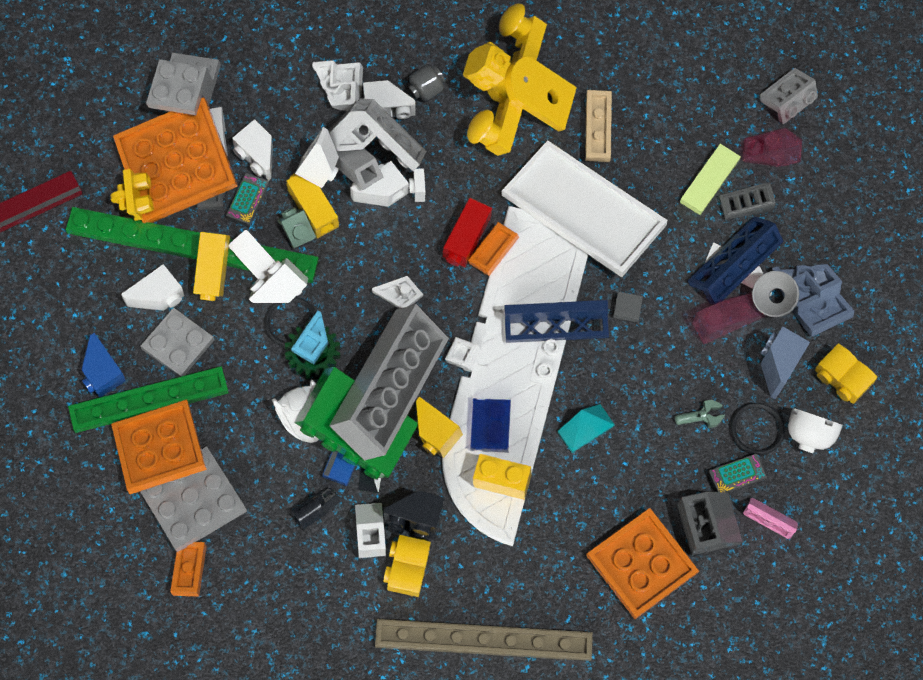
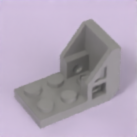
M359 99L328 130L336 151L363 150L377 136L379 143L386 150H391L398 156L397 160L403 167H409L412 171L420 165L426 153V150L374 99Z

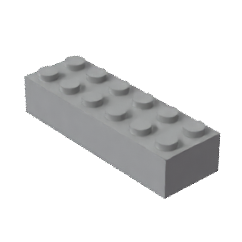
M417 304L395 310L329 425L363 460L386 455L449 339Z

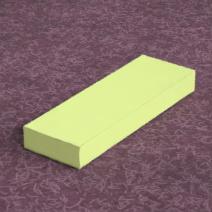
M719 144L681 198L680 203L701 215L734 169L741 156Z

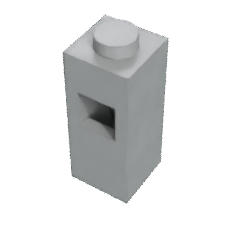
M367 150L337 151L339 158L336 167L360 189L364 190L384 178L376 158Z

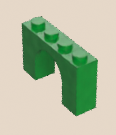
M335 367L325 369L294 423L301 427L300 431L311 438L315 436L323 441L321 445L326 449L343 454V459L354 466L358 464L364 468V473L367 476L376 480L378 478H388L417 428L418 423L406 416L386 455L363 460L329 426L355 380Z

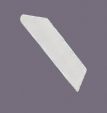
M247 230L242 232L228 245L257 279L261 278L264 280L270 274L268 270L275 261Z

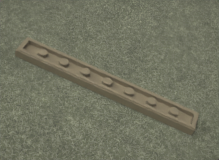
M377 619L375 648L591 661L593 632Z

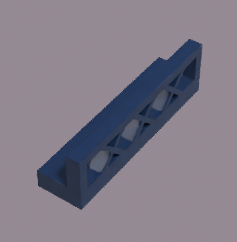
M754 216L687 280L690 286L704 291L709 303L717 307L784 242L776 224ZM757 226L761 227L758 231L751 233ZM745 243L742 247L734 249L737 245ZM728 259L724 264L717 265L720 261ZM711 275L705 282H701L704 277Z
M608 300L504 305L506 343L547 341L549 339L557 341L609 338ZM602 319L603 331H592L586 325L590 320ZM565 321H573L579 327L574 332H566L560 326ZM540 322H547L553 327L546 334H541L535 329ZM522 323L527 330L522 335H511L510 324Z

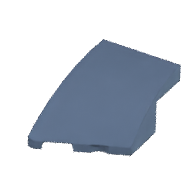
M828 264L796 266L795 269L780 270L779 267L772 268V271L787 273L796 281L799 288V301L793 309V313L811 337L854 316V310L840 295L842 280Z

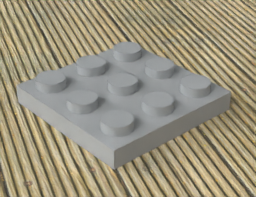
M207 446L201 449L207 470L140 491L176 552L187 548L188 545L197 542L247 512L244 504Z

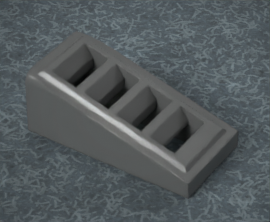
M770 183L759 184L719 196L725 220L772 212L776 205ZM760 195H763V198H764V202H763V203H762V200H761V196H760ZM750 197H754L756 205H752ZM742 198L744 200L745 208H742L740 203V199ZM731 200L734 201V205H735V209H736V210H734V211L731 210V206H730V202H729V201H731Z

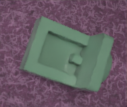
M289 208L281 213L282 217L277 219L278 223L282 225L292 248L317 238L302 209Z

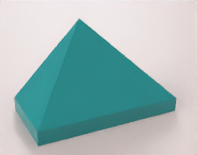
M601 404L581 410L558 430V434L571 453L613 428L615 424Z

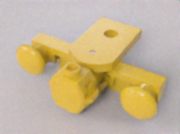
M520 3L510 6L503 13L499 22L500 34L502 36L511 35L517 39L515 46L521 48V50L514 52L511 63L509 62L511 56L492 42H488L475 48L469 54L463 76L470 80L474 86L482 91L487 90L489 96L494 101L499 102L495 119L492 111L483 110L473 117L467 130L468 140L472 144L480 142L485 145L487 150L497 156L511 151L522 109L558 132L565 130L577 88L537 61L547 24L536 16L526 18L524 16L525 6ZM548 93L552 96V103L548 100Z

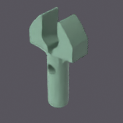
M714 400L704 401L701 411L678 414L675 416V422L677 425L704 421L708 424V428L717 427L725 414L713 417L708 413L711 410L721 409L723 405Z

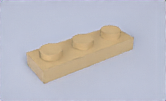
M587 90L585 161L610 162L612 91Z

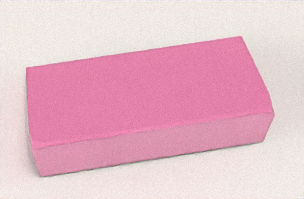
M754 498L750 499L743 512L745 516L787 539H790L797 530L798 523L795 520Z

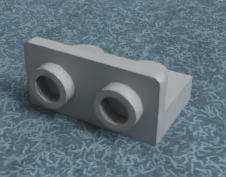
M794 68L761 93L760 101L778 112L779 122L785 124L817 99L815 79Z

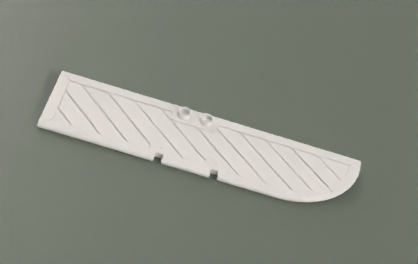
M509 206L503 225L517 233L519 239L488 278L478 314L480 317L487 318L486 323L476 322L471 343L479 345L480 350L470 371L463 369L472 372L470 378L461 376L450 415V420L459 425L463 435L448 454L442 458V469L448 492L454 504L468 522L488 537L513 546L525 500L475 488L473 485V475L479 454L531 466L532 475L566 340L556 341L549 339L547 341L506 343L504 305L577 301L588 254L524 210ZM565 321L560 327L564 331L569 332L571 321ZM540 322L535 327L541 334H546L553 328L547 322ZM522 323L510 324L511 335H522L527 330Z

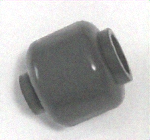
M424 65L409 76L410 86L408 90L415 99L420 97L423 101H430L443 91L445 78L436 66Z

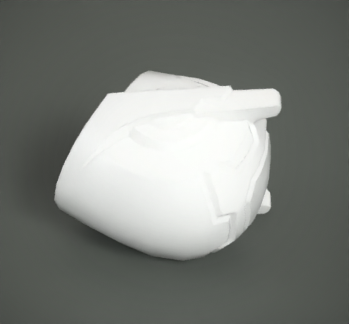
M313 380L310 381V386H300L285 393L279 401L275 398L272 399L276 407L275 411L286 430L295 438L310 443L317 442L319 439L315 436L311 438L300 431L301 427L294 422L316 385Z

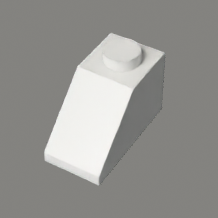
M323 127L303 155L295 173L320 188L324 186L327 180L332 181L338 172V168L335 166L339 156L328 129Z
M163 264L121 295L128 307L164 311L168 307L172 308L179 304L184 293L181 285Z

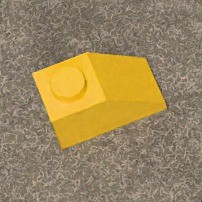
M419 397L416 400L419 436L424 443L422 447L432 456L437 453L444 458L462 437L463 433L459 425Z

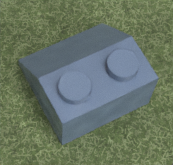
M782 327L778 334L772 333L761 352L765 356L761 362V367L770 397L776 399L810 343L785 327Z

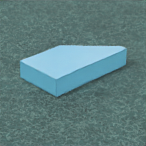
M318 310L292 347V352L312 364H315L328 345L322 314Z

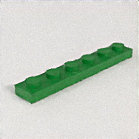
M221 366L70 405L68 408L73 430L75 433L109 425L187 400L190 404L228 394L229 392Z

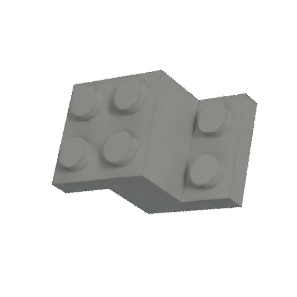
M172 53L170 61L159 59L146 102L148 108L197 115L201 98L204 97L208 105L210 104L221 66L220 61Z

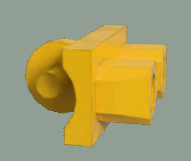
M131 169L123 170L124 184L117 185V191L110 195L111 201L119 204V210L127 209V213L133 215L135 221L143 220L142 214L154 210L152 197L150 195L140 196V190L151 188V178L147 173H134Z

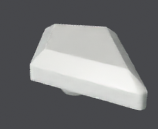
M408 276L372 288V293L399 309L410 306L423 297V293Z

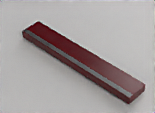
M68 171L1 202L0 233L82 195L83 193L72 171Z

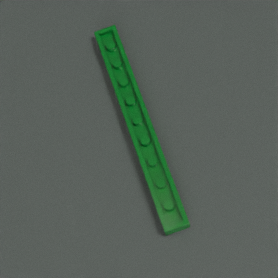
M72 207L66 227L67 234L197 260L200 240L199 232L149 222L143 223L140 220L135 221L130 218ZM261 245L275 262L279 261L281 263L287 258L308 278V283L314 282L319 257ZM229 248L227 266L249 270Z

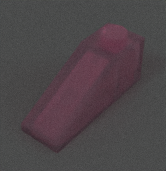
M752 293L718 302L697 312L692 324L703 344H706L766 315L757 309L753 302Z

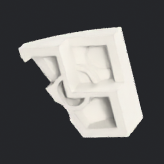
M335 61L313 62V68L333 108L348 111L359 99H362L363 66L361 63L336 64Z

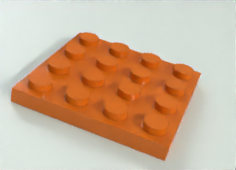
M204 97L201 98L197 115L170 111L113 135L124 170L131 169L134 173H147L151 178V188L140 190V196L150 195L152 197L154 206L153 211L142 214L143 223H153L238 187L209 105Z

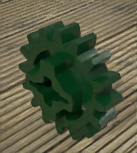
M328 326L325 327L328 345L315 364L305 360V364L302 363L296 354L292 352V347L304 330L296 327L297 335L289 334L291 342L285 343V349L288 350L285 353V358L290 360L288 363L290 369L297 367L296 374L298 376L305 372L306 379H309L311 374H315L316 378L319 379L320 372H324L329 366L337 367V362L334 359H340L341 357L340 352L337 351L341 349L340 342H335L337 339L336 333L329 335Z

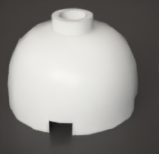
M795 408L792 409L788 423L789 434L793 440L800 443L799 449L814 453L815 449L824 450L831 447L839 437L843 426L842 424Z

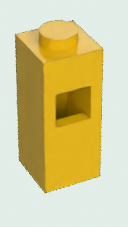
M295 173L286 180L289 194L297 207L304 210L317 238L339 227L338 216L319 186Z
M200 232L193 292L194 294H201L200 299L215 301L216 296H223L228 245L230 242L229 235Z

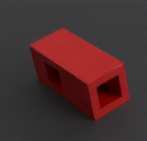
M469 198L443 248V258L448 263L454 266H467L469 258L472 256L491 219V207Z

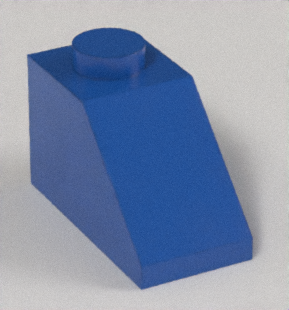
M91 334L82 366V372L85 376L82 382L90 394L95 391L98 397L101 398L126 380L96 334Z

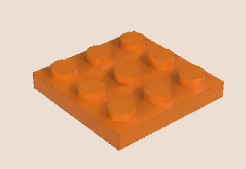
M187 400L111 424L129 494L207 470Z
M651 508L586 555L634 619H637L699 572Z

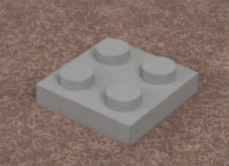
M173 308L143 342L141 349L178 377L185 376L213 343L214 337Z

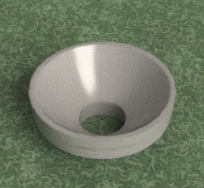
M781 271L765 273L754 284L752 291L753 302L757 309L766 316L775 318L785 316L793 311L799 301L798 285L787 273ZM775 289H780L785 294L784 300L778 304L771 302L769 297L770 293Z

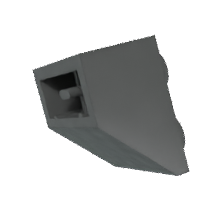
M704 492L681 498L677 506L691 556L743 543L729 493Z

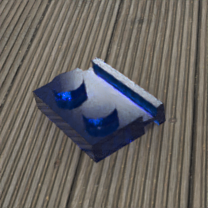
M473 398L471 451L482 450V452L509 453L511 400H477V398Z

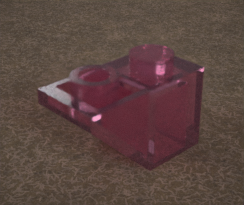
M787 128L747 137L744 139L743 161L777 167L801 162L802 139Z

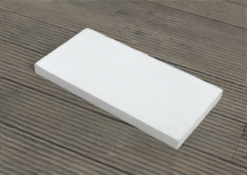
M548 140L502 190L503 197L620 277H623L667 225L665 218Z

